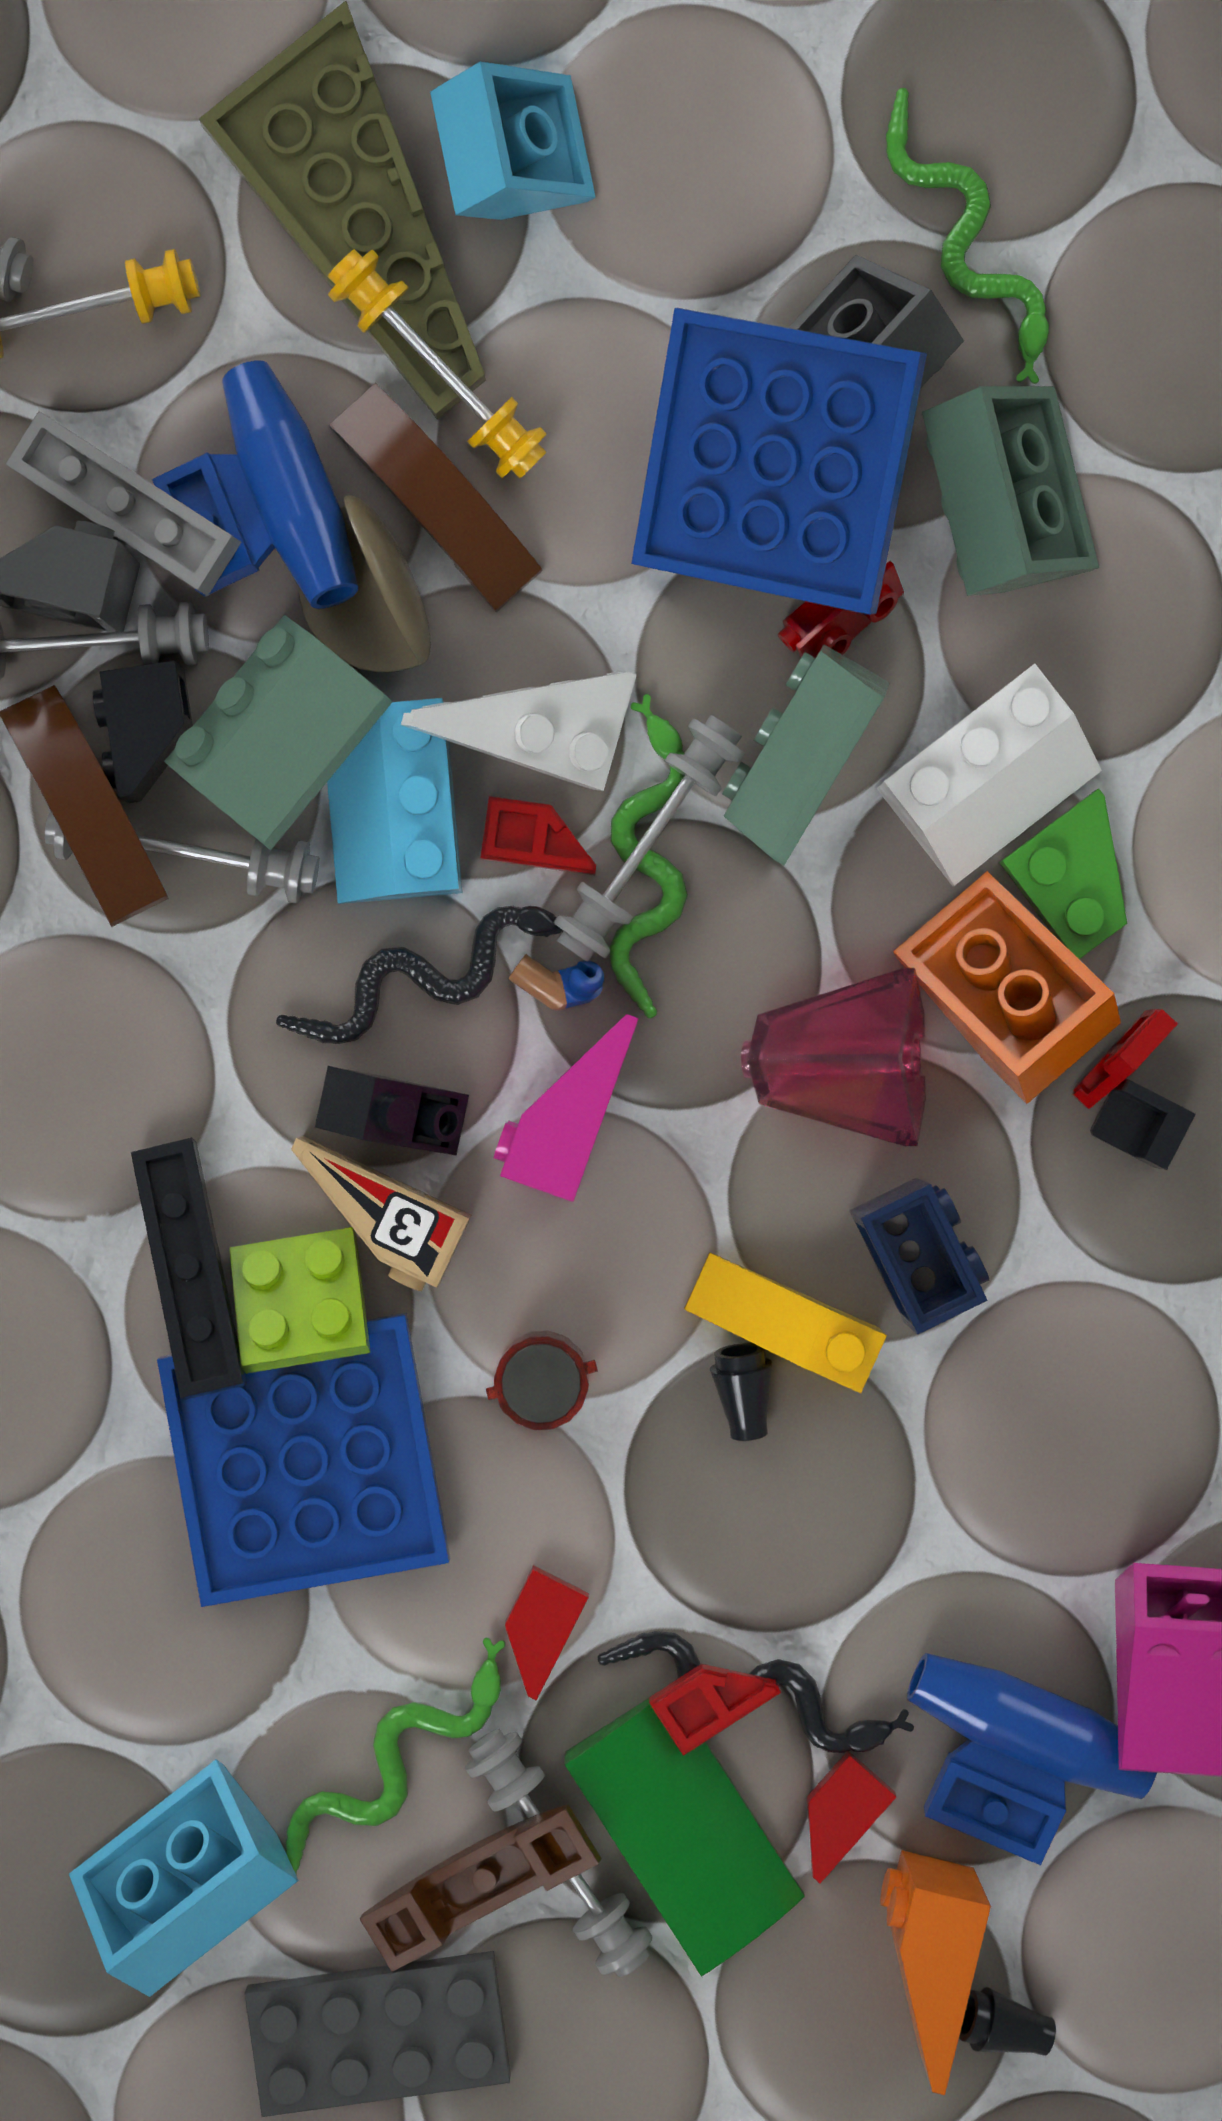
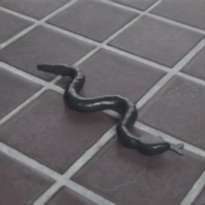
M497 907L483 916L475 929L470 968L465 977L458 980L448 979L424 957L405 947L381 949L363 962L355 983L353 1016L347 1022L333 1025L325 1020H309L303 1017L279 1015L276 1024L281 1028L305 1035L310 1039H316L320 1043L342 1044L356 1041L373 1025L379 1007L381 982L388 973L401 972L407 975L434 1000L459 1005L478 998L492 981L496 961L497 936L501 929L514 925L529 935L545 937L559 934L563 930L554 924L557 917L541 907Z
M663 1631L641 1633L635 1638H631L625 1643L609 1649L607 1652L600 1653L597 1657L599 1664L605 1666L609 1663H617L620 1660L625 1661L630 1658L646 1656L656 1650L665 1651L675 1660L678 1678L700 1665L694 1648L689 1642L676 1633ZM777 1659L758 1665L749 1673L774 1679L778 1684L788 1686L793 1691L805 1735L814 1746L827 1753H845L851 1750L855 1752L870 1751L879 1745H883L884 1740L894 1729L901 1728L909 1732L914 1730L913 1724L906 1722L909 1715L908 1710L903 1709L898 1718L892 1722L881 1720L857 1721L850 1725L845 1733H833L825 1725L821 1697L816 1681L800 1664Z

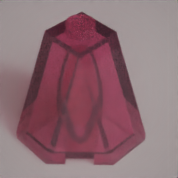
M901 968L758 1014L752 1040L744 1041L741 1051L742 1072L745 1078H752L758 1103L905 1147L918 1146L926 1102L925 1076H920L921 1045L919 1039L925 1038V1015L915 968Z

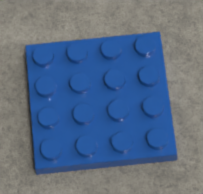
M674 308L631 564L869 615L877 613L927 353L694 310Z
M407 1313L367 1320L371 1353L245 1373L246 1386L187 1400L180 1397L172 1355L161 1356L157 1359L201 1607L450 1562L448 1541Z

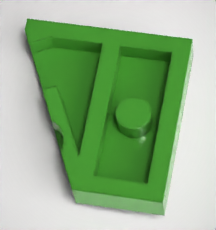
M1100 789L1093 791L999 862L1050 932L1078 959L1082 958L1127 924L1105 796Z

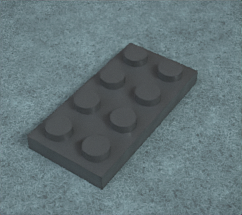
M494 1951L410 1962L391 1972L387 1965L250 1984L246 1988L245 2000L262 2117L510 2083L511 2071Z

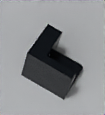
M1125 1079L1109 1092L1090 1129V1133L1101 1141L1154 1168L1167 1170L1196 1114L1129 1079Z

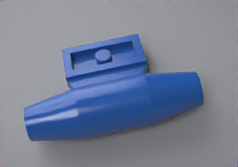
M260 360L242 363L229 370L222 379L237 454H209L207 452L153 478L152 481L156 487L242 542L209 594L260 571V565L276 548L313 608L324 609L339 605L353 597L359 589L343 513L309 429L269 364ZM195 589V590H196L198 593H200L202 596H204V597L206 596L205 594H203V593H201L200 591H198L197 589Z
M925 1653L921 1657L909 1684L907 1700L968 1739L953 1752H948L923 1806L925 1817L1041 1865L1066 1813L1065 1781L1137 1799H1143L1150 1791L1157 1773L1119 1770L1118 1726L1096 1711L1003 1671Z

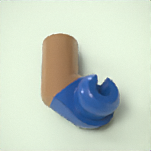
M527 954L520 960L509 977L510 981L544 1005L558 1011L590 1003L601 994L605 980L602 968L594 961L589 960L587 962L582 960L575 966L551 972Z

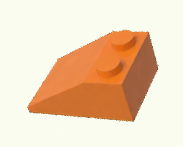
M988 871L893 951L899 962L985 1063L1026 1104L1121 1024L1115 993Z
M901 1850L897 1869L888 1868L885 1873L880 1904L887 1907V1926L891 1927L916 2041L933 2093L945 2095L991 1905L974 1867Z

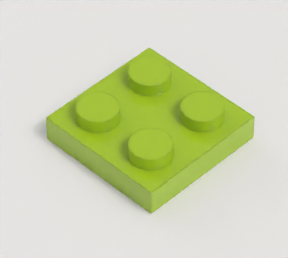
M353 1227L229 1247L240 1362L246 1374L371 1353L357 1235Z

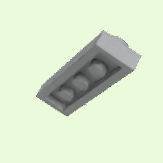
M38 411L6 462L7 466L94 523L114 530V536L206 596L209 595L242 543L231 534L40 411Z

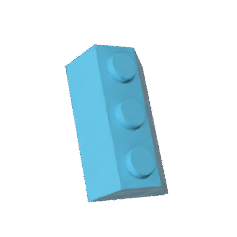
M442 698L392 702L327 781L338 904L463 893L450 741L401 725L404 713H411V710L422 708L423 706L444 703Z
M217 1759L69 1873L106 1972L148 1997L157 1992L299 1881L276 1831L226 1767Z

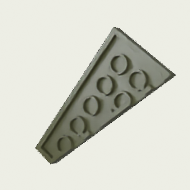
M344 1L201 116L199 121L203 129L331 288L335 284L327 276L349 252L355 249L363 257L373 249L379 255L375 271L388 285L403 281L409 287L392 308L471 391H474L486 381L485 373L459 303L456 300L396 133L357 33L347 1ZM348 298L343 299L342 302L359 321L361 311ZM383 316L366 331L437 420L462 400Z

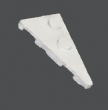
M612 672L604 676L551 683L548 686L528 687L483 695V697L427 705L422 708L413 709L411 713H404L401 725L592 790L604 791L636 674Z

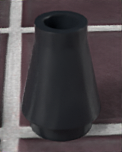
M753 1343L734 1344L716 1350L714 1352L715 1364L710 1367V1372L729 1423L731 1438L737 1441H751L765 1437L768 1434L767 1411L772 1361L765 1358L764 1348Z
M989 1987L983 1988L980 1992L970 1990L959 2036L961 2041L970 2043L971 2048L976 2052L1035 2053L1043 2056L1050 2053L1056 2035V2025L1052 2017L1038 2014Z

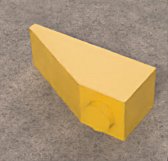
M709 1252L684 1307V1310L798 1366L859 1393H862L887 1337L875 1325Z

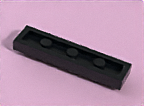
M191 1137L131 1152L180 1397L187 1400L246 1386L247 1381L245 1372L241 1367L239 1343L197 1142Z

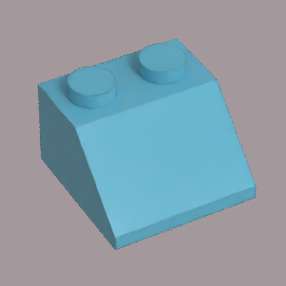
M480 61L430 91L455 215L503 220L586 203L596 198L571 75Z

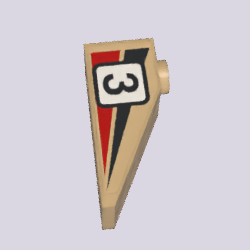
M304 1136L296 1138L291 1148L292 1152L380 1262L391 1266L388 1276L418 1291H422L426 1283L437 1288L472 1215Z

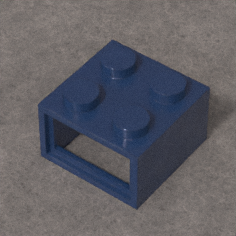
M915 1178L849 1210L903 1322L917 1335L988 1301L981 1287V1284L990 1280L988 1273L973 1246L968 1247L964 1241L959 1242L952 1227L960 1224L961 1219L945 1188L940 1190L937 1185L932 1187L930 1183ZM903 1213L907 1219L906 1229L899 1235L889 1234L884 1228V1222ZM906 1241H914L919 1246V1255L913 1261H904L899 1255V1248ZM920 1267L931 1269L935 1277L932 1287L925 1291L916 1290L911 1283L913 1272Z

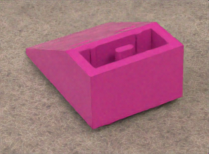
M1133 1563L1115 1579L1119 1770L1222 1777V1569Z

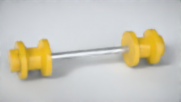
M175 249L165 251L163 265L144 269L135 258L125 260L129 287L0 318V331L128 300L134 301L142 324L152 322L155 307L172 303L181 314L191 313L190 299L201 296L191 259L180 261ZM0 335V358H3L4 352Z
M353 249L328 274L327 277L335 284L328 293V296L333 302L348 298L361 311L357 327L363 333L368 331L383 316L484 422L467 442L473 448L487 444L500 457L495 472L501 478L512 470L520 479L546 454V451L539 442L547 433L541 427L529 431L524 429L514 418L518 403L513 397L493 414L392 308L409 287L403 281L388 285L375 271L379 255L373 249L363 257Z

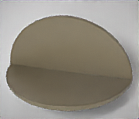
M345 496V506L340 509L345 521L359 589L353 597L339 605L316 609L310 605L299 587V598L305 620L318 640L355 668L370 672L390 673L422 665L428 660L430 655V631L425 608L412 572L392 534L374 510L357 496Z

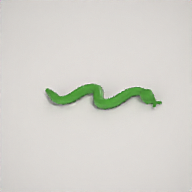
M899 88L896 92V99L893 104L894 109L891 112V120L888 124L889 129L886 133V152L892 170L908 185L924 188L950 187L956 188L964 194L966 200L964 212L942 244L941 268L950 286L970 298L1014 297L1020 299L1025 304L1027 311L1018 332V350L1021 351L1026 363L1025 369L1017 375L1016 380L1022 382L1028 377L1032 384H1037L1039 378L1033 370V364L1040 353L1043 352L1049 334V324L1045 317L1046 306L1043 295L1032 281L1015 274H977L969 270L965 263V253L982 230L991 208L987 184L971 167L951 162L918 164L909 158L905 148L908 142L907 120L909 113L907 110L909 108V92L906 88Z
M645 694L642 704L633 702L631 709L643 713L647 718V734L658 756L666 759L669 753L684 755L682 740L678 731L669 724L668 720H663L651 712V696ZM671 766L670 773L665 781L625 799L611 819V843L623 862L627 861L639 843L635 836V825L641 818L662 809L684 776ZM649 849L636 870L654 879L661 886L663 896L660 904L653 909L634 916L629 925L623 924L616 930L609 948L611 950V968L616 975L617 982L623 986L625 992L637 1003V1006L644 1012V1015L651 1019L657 1015V1009L653 1006V1001L648 996V991L643 986V981L639 977L638 971L630 963L629 952L634 943L664 931L679 919L688 894L683 874L667 858Z
M488 1637L483 1639V1644L488 1651V1658L474 1677L471 1686V1696L474 1704L469 1713L463 1716H456L432 1706L413 1702L393 1707L377 1723L373 1748L384 1782L383 1792L379 1799L367 1802L342 1793L322 1791L301 1802L293 1813L286 1832L287 1849L285 1852L296 1876L300 1860L303 1856V1850L306 1846V1840L309 1836L308 1826L316 1816L329 1814L354 1825L379 1826L397 1816L408 1796L407 1773L397 1743L400 1734L405 1729L416 1727L454 1739L472 1736V1734L484 1727L491 1715L492 1706L498 1700L501 1691V1680L495 1657L505 1647V1641L500 1640L493 1645Z

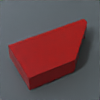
M489 796L481 860L595 876V862L587 854L552 805Z
M1163 1009L1145 1010L1075 1086L1072 1095L1087 1109L1092 1108L1136 1071L1178 1023Z
M534 1565L505 1620V1628L527 1695L537 1701L589 1598V1593Z
M700 1664L650 1696L649 1703L684 1756L782 1692L774 1679Z
M849 1751L840 1758L807 1796L811 1871L813 1878L820 1884L897 1797L893 1789Z

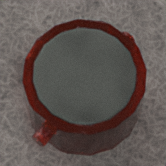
M533 1331L515 1339L502 1353L494 1376V1386L486 1388L488 1400L498 1398L502 1411L516 1424L532 1430L555 1429L571 1421L583 1407L589 1387V1374L598 1372L595 1360L585 1362L580 1348L566 1336L552 1331Z

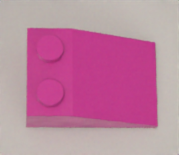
M626 1014L521 1115L518 1124L509 1120L505 1123L493 1157L505 1162L500 1174L501 1177L574 1202L639 1018Z

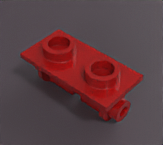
M891 561L886 563L877 613L869 615L805 601L782 621L785 627L777 634L778 637L793 653L798 650L801 657L806 652L816 658L824 644L844 655L850 647L851 641L871 622L876 623L887 617L895 608L898 598L904 594L894 564Z

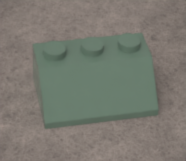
M980 386L922 412L927 432V448L934 460L942 492V508L949 520L957 553V569L964 581L967 596L1005 593L1090 572L1099 568L1055 386Z
M283 615L274 628L267 631L261 637L256 650L233 678L227 680L220 687L215 700L197 722L180 736L174 750L164 762L263 845L272 850L393 701L315 636L286 615Z
M825 644L816 658L804 652L786 683L787 687L796 691L784 713L772 707L754 738V741L764 746L752 768L740 762L722 795L732 800L724 817L772 859L785 865L883 701L890 683Z

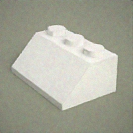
M1033 664L892 774L876 789L950 884L955 886L1102 770L1075 714L1037 665Z

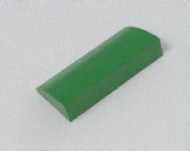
M649 1698L565 1752V1767L701 1977L759 1937L805 1897L803 1890L708 1743L705 1741L683 1756L650 1705Z

